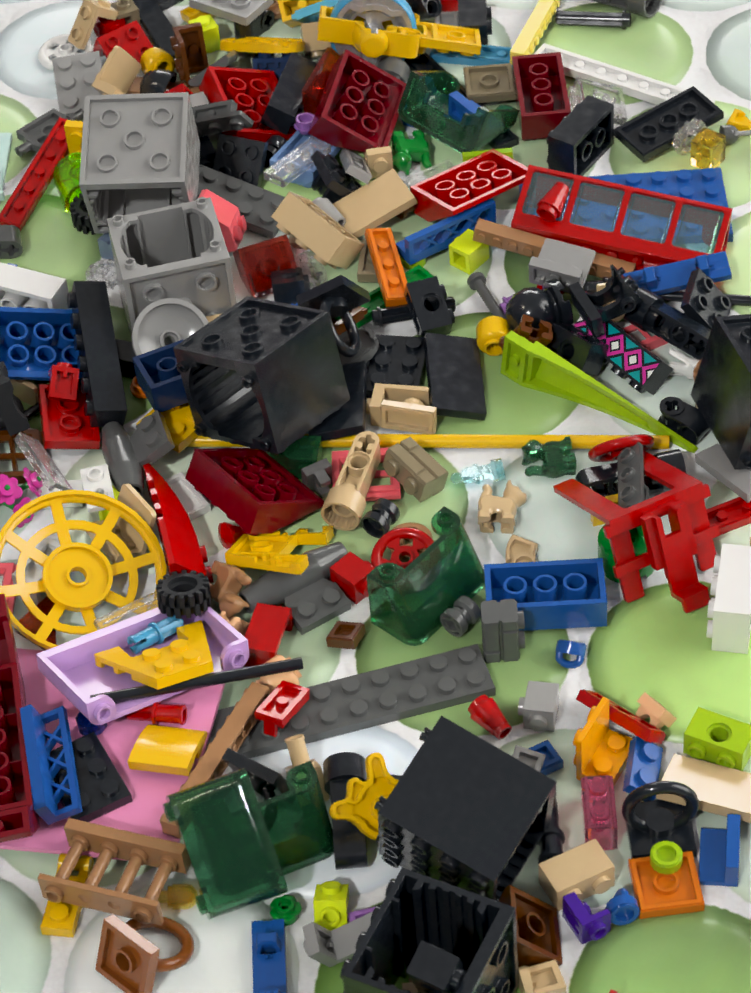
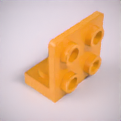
M603 697L597 706H593L590 709L584 728L577 730L573 739V745L576 746L573 764L576 765L577 780L611 792L627 765L630 741L633 738L609 729L608 698Z

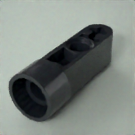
M642 287L636 290L642 301L636 305L633 311L625 313L624 320L642 331H650L695 359L701 360L711 329L669 306L663 298ZM683 328L687 334L686 338L683 335Z
M680 449L655 453L653 455L686 473ZM618 463L582 469L576 475L575 480L603 497L618 494V482L614 483L618 480ZM644 476V484L649 487V494L660 491L663 493L671 490L654 479Z
M340 752L324 760V789L331 797V805L346 797L348 780L356 777L366 781L365 758L362 755L353 752ZM332 818L336 870L368 867L366 836L353 823Z

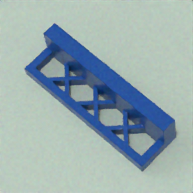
M490 198L405 237L404 240L396 243L399 255L409 265H412L448 248L449 244L468 228L474 231L479 218L496 223V202Z
M31 704L20 708L34 811L48 825L83 812L67 710L61 706L40 715ZM59 719V725L53 734L46 732L45 724ZM56 743L62 744L63 750L57 759L50 757V752ZM60 768L67 770L66 777L60 785L54 783V777ZM63 795H70L72 805L58 810L57 804Z

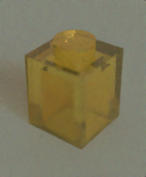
M704 127L691 140L690 165L700 169L717 168L725 160L726 135Z

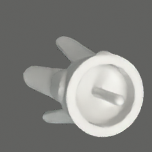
M674 348L669 350L671 356L683 362L671 361L668 365L673 368V372L677 373H670V375L686 376L687 379L694 380L693 370L700 360L690 358Z

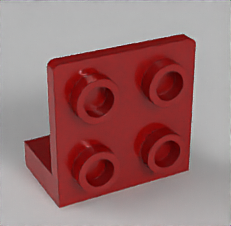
M137 20L96 38L93 52L99 51L100 57L105 55L107 58L113 48L119 46L140 63L143 53L149 48H153Z

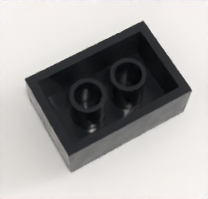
M587 95L581 103H578L574 110L568 116H565L561 123L554 130H551L547 136L548 169L583 176L614 144V104Z

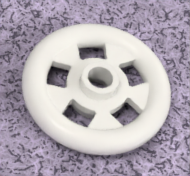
M70 34L55 36L41 46L38 58L45 68L54 71L52 60H50L54 56L57 58L81 54L78 53L79 48L68 41ZM90 40L87 42L84 53L93 52V44Z

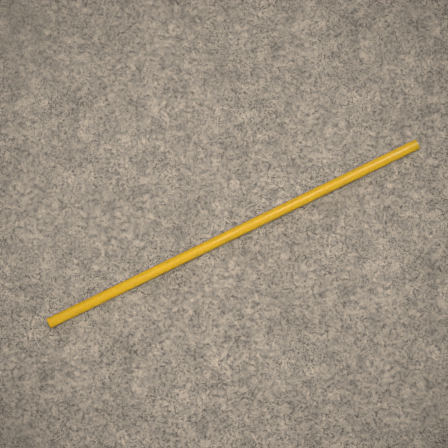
M305 434L304 437L296 440L288 447L351 448L356 435L311 443L309 434ZM377 434L380 448H389L411 437L422 448L591 449L603 442L630 436ZM650 435L654 438L655 442L650 449H669V435ZM198 436L187 447L246 446Z

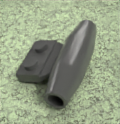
M158 410L144 417L136 426L137 429L131 437L122 424L116 421L108 422L102 428V453L105 463L108 465L111 481L119 492L123 484L129 483L143 497L144 473L142 465L150 462L155 463L175 448L166 420Z
M335 542L302 553L308 555L309 566L301 575L275 571L266 572L239 593V596L250 605L249 608L244 609L251 614L254 612L257 603L269 605L285 603V607L291 608L293 624L301 635L350 610L351 601L336 582L333 583L327 580L330 577V567L348 553L345 546L341 542Z

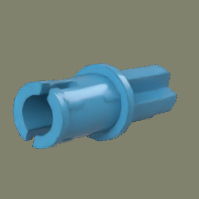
M173 615L157 623H149L148 628L127 637L128 645L133 642L135 644L129 647L134 654H138L155 643L162 644L165 638L177 632L176 628L184 626L183 619H177Z

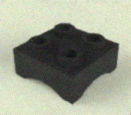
M2 361L0 362V428L6 427L9 435L12 436L29 429L30 425L23 414L25 410L21 400L13 394L14 388L8 377L6 365Z

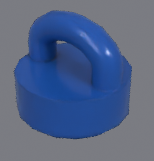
M559 639L556 644V661L561 666L569 669L581 666L584 661L587 645L581 642ZM563 653L577 655L575 661H567L563 658Z
M625 888L618 889L605 908L611 913V923L616 925L630 924L640 914L636 898L629 895L628 890Z

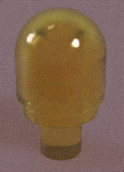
M187 883L167 885V890H162L157 901L160 904L167 903L168 908H172V910H186L195 906L198 901V892L194 886Z

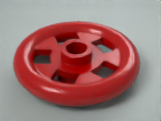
M638 434L612 439L592 447L588 452V457L594 462L617 460L618 455L623 449L632 447L637 442L643 445L644 451L649 450L655 443L654 438L647 434Z
M402 527L387 532L376 542L371 554V564L376 570L377 581L385 588L397 593H412L423 589L435 578L440 566V553L436 543L428 534L416 528ZM400 539H412L413 546H400ZM386 548L394 550L391 560L382 558ZM426 549L429 559L420 561L417 551ZM408 555L410 560L408 562H401L400 558ZM392 567L396 572L400 573L396 580L387 574ZM419 568L422 575L415 580H411L408 574Z

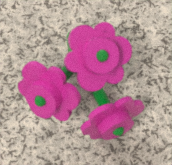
M27 467L23 468V475L27 482L21 486H17L18 480L12 477L9 479L7 475L0 474V506L5 505L13 510V514L31 501L30 498L24 497L19 504H14L15 499H19L24 490L30 488L37 497H40L42 493L41 487H43L41 477L36 472L31 473ZM34 513L23 520L17 527L22 528L25 523H29L33 519Z

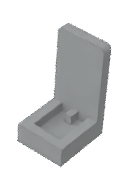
M373 911L332 931L315 922L303 926L305 937L303 946L308 957L328 967L352 958L356 951L355 947L359 935L362 932H366L371 924L370 920Z

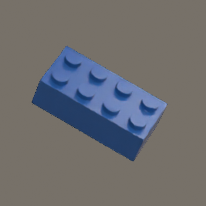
M603 558L484 564L486 601L496 600L500 602V600L515 599L517 601V610L524 611L525 629H519V631L607 626V596Z

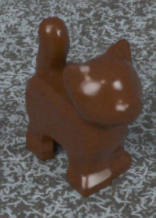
M523 314L521 322L513 332L525 337L531 343L538 341L547 347L553 338L552 324L540 320V328H533L531 326L534 318ZM502 336L498 342V345L501 347L502 352L505 336Z

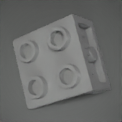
M546 238L539 256H532L528 264L529 283L543 286L545 281L558 279L564 287L560 291L570 293L569 285L579 282L583 288L596 256V251Z

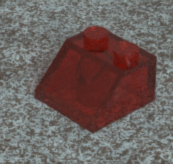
M287 234L246 246L233 252L240 277L249 294L254 298H260L273 293L272 271L297 268Z

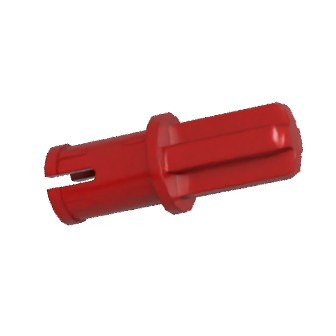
M155 702L150 706L127 714L125 717L128 720L151 721L153 725H158L159 722L184 725L187 720L186 705H170Z

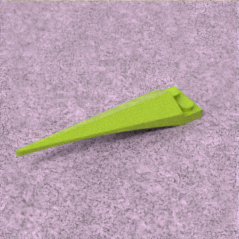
M512 330L505 335L500 373L517 384L596 409L655 435H669V442L691 453L698 449V447L538 341L531 343L525 337L518 335Z

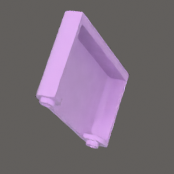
M158 607L36 654L39 671L94 725L105 724L150 706L155 702H160L184 692H174L115 703L108 695H98L90 698V695L144 686V684L132 680L131 674L127 672L116 674L111 666L106 664L103 668L96 666L94 654L119 646L130 657L141 655L144 650L138 654H134L129 647L135 644L133 642L128 645L127 637L148 628V624L151 622L157 623L167 618V613L162 614ZM208 607L206 612L201 611V615L191 614V618H186V615H182L183 625L202 621L213 661L214 672L211 673L242 668L249 658L248 639L211 607ZM177 632L165 638L162 644L155 643L146 649H159L169 646L172 641L178 639Z

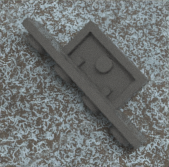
M232 99L192 107L199 138L205 135L253 127L254 121L243 111H237L238 104Z
M637 442L634 446L623 449L617 457L618 505L622 508H628L649 499V487L644 484L643 445Z

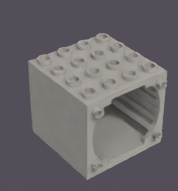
M189 92L85 95L79 186L95 234L109 233L106 219L112 218L115 215L123 216L198 199L200 140Z
M200 197L195 201L123 216L115 215L112 218L106 219L120 297L131 335L134 322L141 311L149 304L160 299L176 298L185 300L196 306L205 317L224 313L236 304L230 256L211 197ZM170 338L164 339L166 345L173 343Z

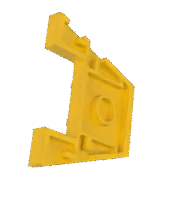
M322 526L323 531L309 533L308 529L300 528L294 535H288V532L280 535V531L259 534L258 536L243 534L225 553L226 564L237 566L238 568H254L301 575L309 566L308 555L290 553L298 545H327L334 537L333 526Z
M201 620L176 628L178 639L172 641L169 646L159 649L149 648L144 650L141 655L130 657L119 646L94 654L96 666L103 668L106 664L113 667L116 674L127 672L131 674L132 680L157 690L214 672L213 661Z

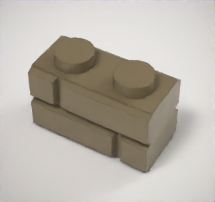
M411 437L404 439L400 444L397 443L389 447L382 465L385 472L400 482L406 493L413 495L419 502H423L430 498L431 495L434 496L441 492L445 487L449 474Z

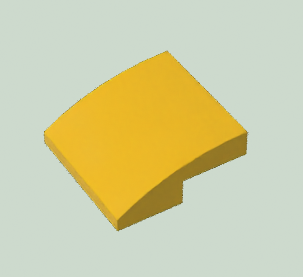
M148 724L139 735L127 761L129 769L189 776L195 758L199 759L208 735L207 731Z

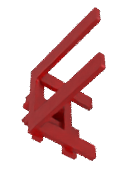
M643 450L644 474L671 490L628 508H622L575 479H569L553 486L555 493L605 523L606 526H603L605 538L610 541L615 566H613L614 576L617 579L619 578L624 601L630 603L645 595L639 570L651 565L656 571L664 568L671 596L682 603L685 613H690L708 605L709 600H711L708 587L698 581L693 555H695L699 570L705 571L714 567L716 550L713 538L720 536L718 525L715 523L710 525L704 499L711 496L709 485H703V482ZM668 514L672 533L665 535L660 517ZM641 525L648 552L635 556L629 530Z

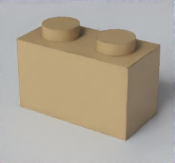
M596 838L538 864L539 884L554 907L557 908V911L562 910L563 896L575 892L580 901L595 894H602L615 885V866Z

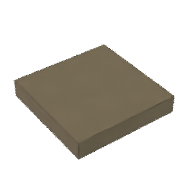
M511 63L463 67L466 97L469 101L485 103L516 100Z

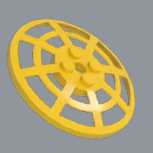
M66 490L49 493L22 506L10 517L0 532V558L6 542L21 552L16 567L17 584L0 586V594H5V597L21 596L27 609L42 622L37 633L33 634L14 617L8 608L11 624L24 637L45 649L58 646L46 641L53 629L68 634H90L116 624L127 612L139 615L158 607L156 589L150 607L137 603L134 599L138 589L137 569L154 564L156 584H158L159 579H163V576L167 574L163 550L149 525L134 510L114 498L84 490ZM85 503L102 507L108 510L109 513L102 525L84 520H66L62 504ZM51 507L54 523L39 530L28 542L13 532L17 525L28 516L43 508ZM119 517L127 521L140 534L149 548V553L133 558L126 544L116 534L111 532ZM69 530H83L96 535L90 545L78 542L72 543ZM57 533L60 546L52 551L49 556L35 548L43 539ZM106 540L118 550L124 561L110 565L106 556L100 551ZM28 558L43 566L41 581L25 582V567ZM73 571H79L85 576V581L82 583L73 582L69 574ZM128 572L129 587L125 598L110 589L113 576ZM45 592L49 599L55 603L48 615H45L35 605L30 597L31 594ZM103 601L119 607L111 617L102 622H97L93 608L99 606ZM65 610L81 612L86 626H71L60 623L58 620Z

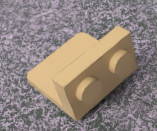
M115 46L109 53L106 62L96 75L91 86L102 95L126 94L139 73L141 64L122 47Z
M123 484L118 501L134 510L153 531L156 522V512L131 484ZM119 517L111 532L116 534L126 544L133 558L146 554L148 546L143 538L127 521ZM104 520L95 521V522H92V523H96V524H98V525H102V523L104 522ZM86 531L93 540L96 534ZM106 540L101 549L113 564L124 561L118 550Z

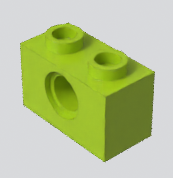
M698 707L684 732L683 753L698 760L702 759L713 764L743 771L751 756V725Z

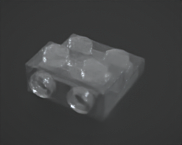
M578 77L573 86L568 88L571 112L578 103H581L587 95L614 104V124L622 125L626 123L628 117L622 88Z

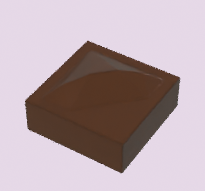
M337 621L326 637L327 646L355 650L366 633L365 625L363 623Z

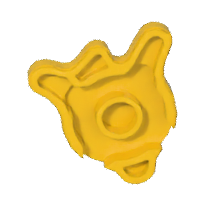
M372 753L366 757V781L356 777L348 780L346 797L333 803L329 808V815L333 819L346 820L353 823L361 833L373 840H376L379 834V810L374 808L377 801H380L379 798L381 796L387 799L399 781L389 774L384 757L380 753Z

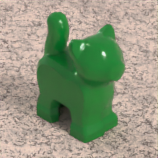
M414 130L412 132L413 139H406L403 131L393 132L392 148L395 150V155L392 156L393 166L403 171L406 176L410 173L412 162L422 161V165L426 169L432 167L429 144L425 140L423 130Z

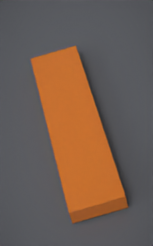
M391 228L366 229L365 238L385 307L407 304L404 296L407 279Z

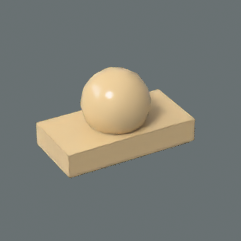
M415 397L407 398L402 402L383 399L381 403V428L420 434H435L437 431V407L425 406L420 399Z

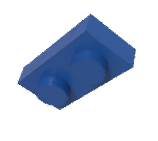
M635 736L630 741L623 784L624 792L630 794L642 785L659 781L663 753L662 747L652 742H646L638 736ZM656 795L650 796L643 801H653L656 799Z

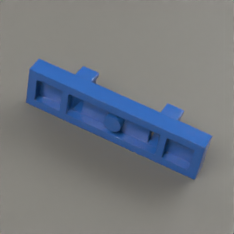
M726 251L696 256V258L660 266L646 267L642 270L623 274L625 277L630 275L640 288L644 287L656 295L686 289L690 274L696 270V267L709 276L713 283L732 279Z
M284 919L251 921L253 993H287Z

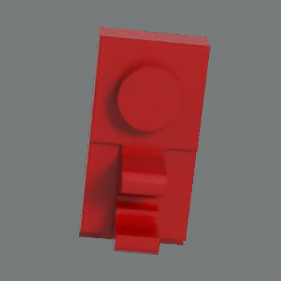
M282 680L254 711L256 719L264 721L263 733L276 737L277 729H283L289 720L309 700L310 689Z

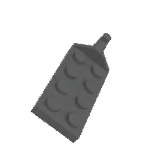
M199 165L198 197L202 190L208 189L239 208L240 215L246 219L247 230L270 239L276 236L280 229L276 227L278 222L271 216L285 197L206 166Z

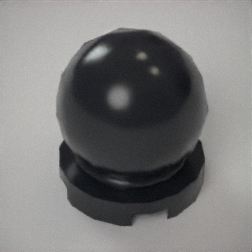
M552 279L543 283L542 290L536 287H529L513 294L506 305L505 313L510 330L514 331L519 325L523 314L534 318L531 327L536 329L540 328V320L550 322L552 326L553 323L573 324L570 300L564 301L560 290L564 289L558 279Z

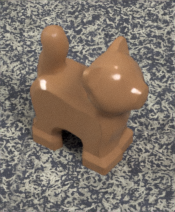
M214 561L211 572L217 575V580L214 585L210 583L211 599L219 603L220 611H225L227 618H231L233 615L240 613L244 608L250 607L238 593L243 586L251 584L252 579L238 567Z

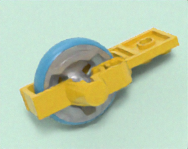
M339 0L335 7L320 5L317 40L330 42L338 58L347 49L371 64L378 66L380 60L385 57H396L404 61L406 58L412 59L416 58L418 54H424L426 48L436 49V51L441 53H449L450 51L460 52L464 56L480 55L481 51L479 29L419 21L420 16L413 13L406 0Z

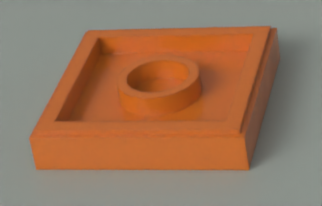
M692 851L683 852L682 866L677 872L672 874H661L655 871L650 864V856L628 859L634 896L640 909L639 919L704 911L705 903Z

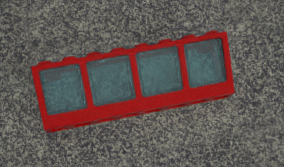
M529 165L511 227L635 263L634 271L646 267H655L696 258V256L726 251L733 209ZM556 182H562L569 187V192L561 216L555 219L554 222H548L537 214V203Z

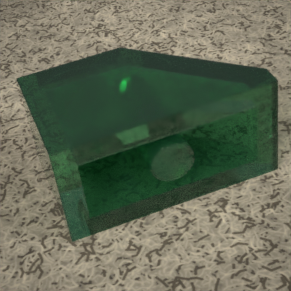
M304 436L293 442L282 453L272 454L267 452V454L297 479H302V468L323 460L321 436Z

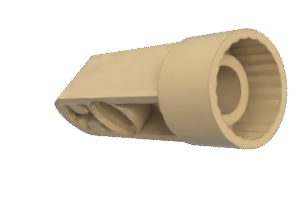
M364 431L356 435L336 484L329 490L322 506L321 516L323 520L335 529L350 531L359 525L366 507L365 498L381 461L380 441L378 435L374 432Z

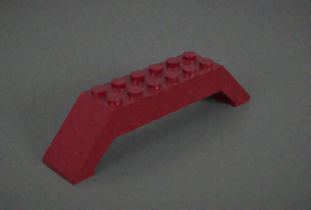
M0 594V843L30 837L40 827L39 815L34 811L20 708L26 706L25 688L5 594Z

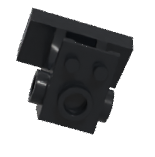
M613 264L610 265L612 277L606 281V287L594 293L587 292L579 282L569 285L572 304L595 339L605 335L603 323L633 311L636 305L642 301L636 291L640 287L630 275L626 277L623 275L626 272L623 267L617 269ZM614 301L613 303H611V304H609V305H607V306L601 307V306H603V305H605V304H607V303H609V302Z

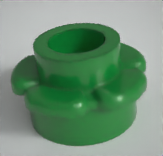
M292 895L277 897L270 904L271 917L273 919H283L285 926L294 924L302 910L300 902H297L296 898Z

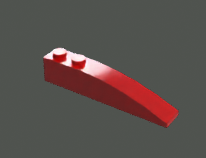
M150 463L143 465L152 508L156 512V524L169 576H172L171 572L174 571L180 574L182 573L181 570H187V573L194 570L197 574L201 572L204 574V577L207 576L209 583H214L211 567L204 566V563L208 562L205 545L199 546L189 516L177 495Z

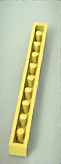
M561 0L538 1L510 50L511 64L512 56L531 55L534 53L535 47L539 44V39L543 37L544 30H547L548 23L551 22L552 16L555 15Z

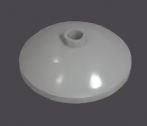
M176 298L157 300L145 307L134 322L131 335L134 353L138 356L166 346L164 343L165 338H170L173 343L185 340L209 322L196 306L185 300Z

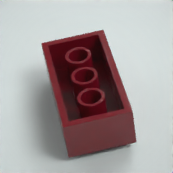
M561 52L512 56V71L522 140L547 138L549 132L554 130L561 123L562 119L571 113Z

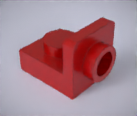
M58 362L56 365H52L48 374L50 381L47 399L75 403L80 369L73 368L72 364Z

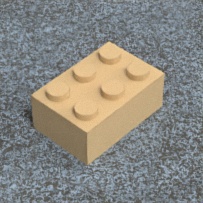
M290 191L271 216L278 222L276 225L278 229L287 235L291 234L296 237L295 242L305 250L310 249L316 253L313 257L325 266L328 264L334 269L340 267L347 270L365 245L311 200Z

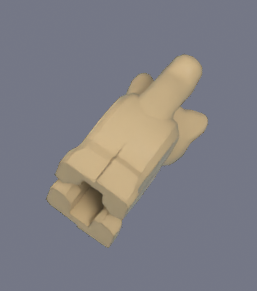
M508 480L503 497L493 496L492 488L490 485L485 484L482 487L483 492L478 501V524H480V531L493 533L494 527L492 523L499 522L501 523V533L513 534L517 508L526 503L527 495L519 487L512 485L511 480Z

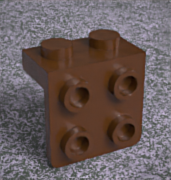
M201 22L172 27L174 36H170V42L176 57L174 59L175 69L179 75L180 82L184 81L186 87H191L188 84L191 79L190 73L203 71L209 66Z

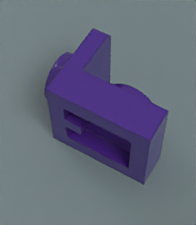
M575 892L563 896L562 916L582 945L591 940H599L611 931V913L608 909L592 915L589 905L585 901L581 902Z

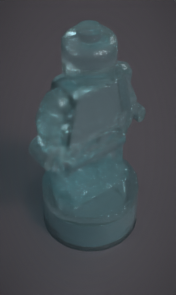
M502 458L490 460L489 464L481 466L473 464L472 467L468 466L461 470V474L460 472L453 473L452 477H450L453 484L461 483L462 480L464 484H480V480L487 478L494 479V482L506 480Z

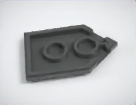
M231 51L210 66L228 67L237 60V51ZM207 68L190 79L188 84L194 87L201 85Z

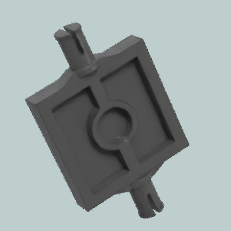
M53 108L16 131L17 138L23 144L15 147L16 154L21 157L29 151L38 152L59 117L80 121L83 119L84 111L79 109L73 114L67 115Z

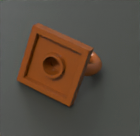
M112 914L103 920L95 970L125 993H152L156 972L173 971L185 965L193 955L194 941L189 931L182 924L167 917H163L164 922L160 926L152 923L143 924L135 919H130L125 923ZM146 928L167 931L180 941L181 950L175 956L158 959L160 949L137 931Z

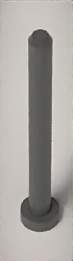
M475 272L471 274L467 279L469 287L478 292L492 315L506 319L505 314L486 287V278L483 273Z

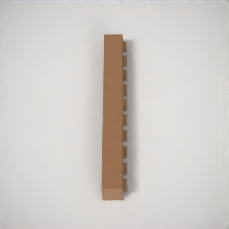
M481 218L478 219L473 235V241L528 257H538L546 237ZM596 252L589 275L599 278L607 276L609 278L612 277L610 265L613 264L617 269L623 267L626 271L625 273L635 270L636 264Z
M252 682L244 690L242 698L236 702L234 710L227 716L224 725L217 731L214 740L209 743L205 754L199 758L197 766L190 772L185 784L181 785L179 793L172 799L170 807L166 813L162 814L160 824L164 834L181 839L228 767L221 759L227 748H230L237 752L258 719L254 716V711L270 695L269 686Z

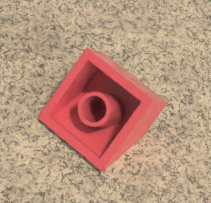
M208 189L202 190L198 198L211 197L228 253L237 251L244 232L247 230L245 217L240 215L237 206Z

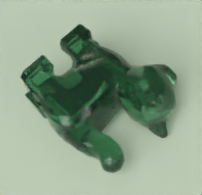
M570 436L565 437L562 441H550L545 444L534 439L529 440L522 447V465L527 466L541 460L542 466L527 467L524 472L525 475L528 477L546 476L548 478L576 475L575 453H571L570 450L572 449Z

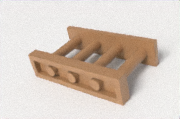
M68 818L64 831L70 849L55 877L40 873L37 878L43 898L55 903L64 902L135 919L143 924L152 923L162 926L164 918L160 903L157 900L171 872L187 874L191 865L187 845ZM82 852L99 853L85 884L68 880ZM119 858L129 861L114 891L98 887L111 859ZM141 865L158 867L144 898L127 894Z

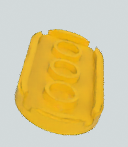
M232 37L221 39L220 50L292 53L306 50L305 41L297 38L245 37L237 39Z

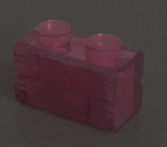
M584 776L581 778V804L585 843L596 838L603 850L617 849L618 827L613 776Z

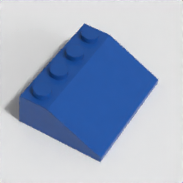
M0 307V362L4 361L9 379L50 381V376H48L49 369L58 362L70 363L73 365V368H77L79 351L74 350V335L76 331L71 329L70 325L72 309ZM79 372V380H78V381H81V378H83V375H82V372Z

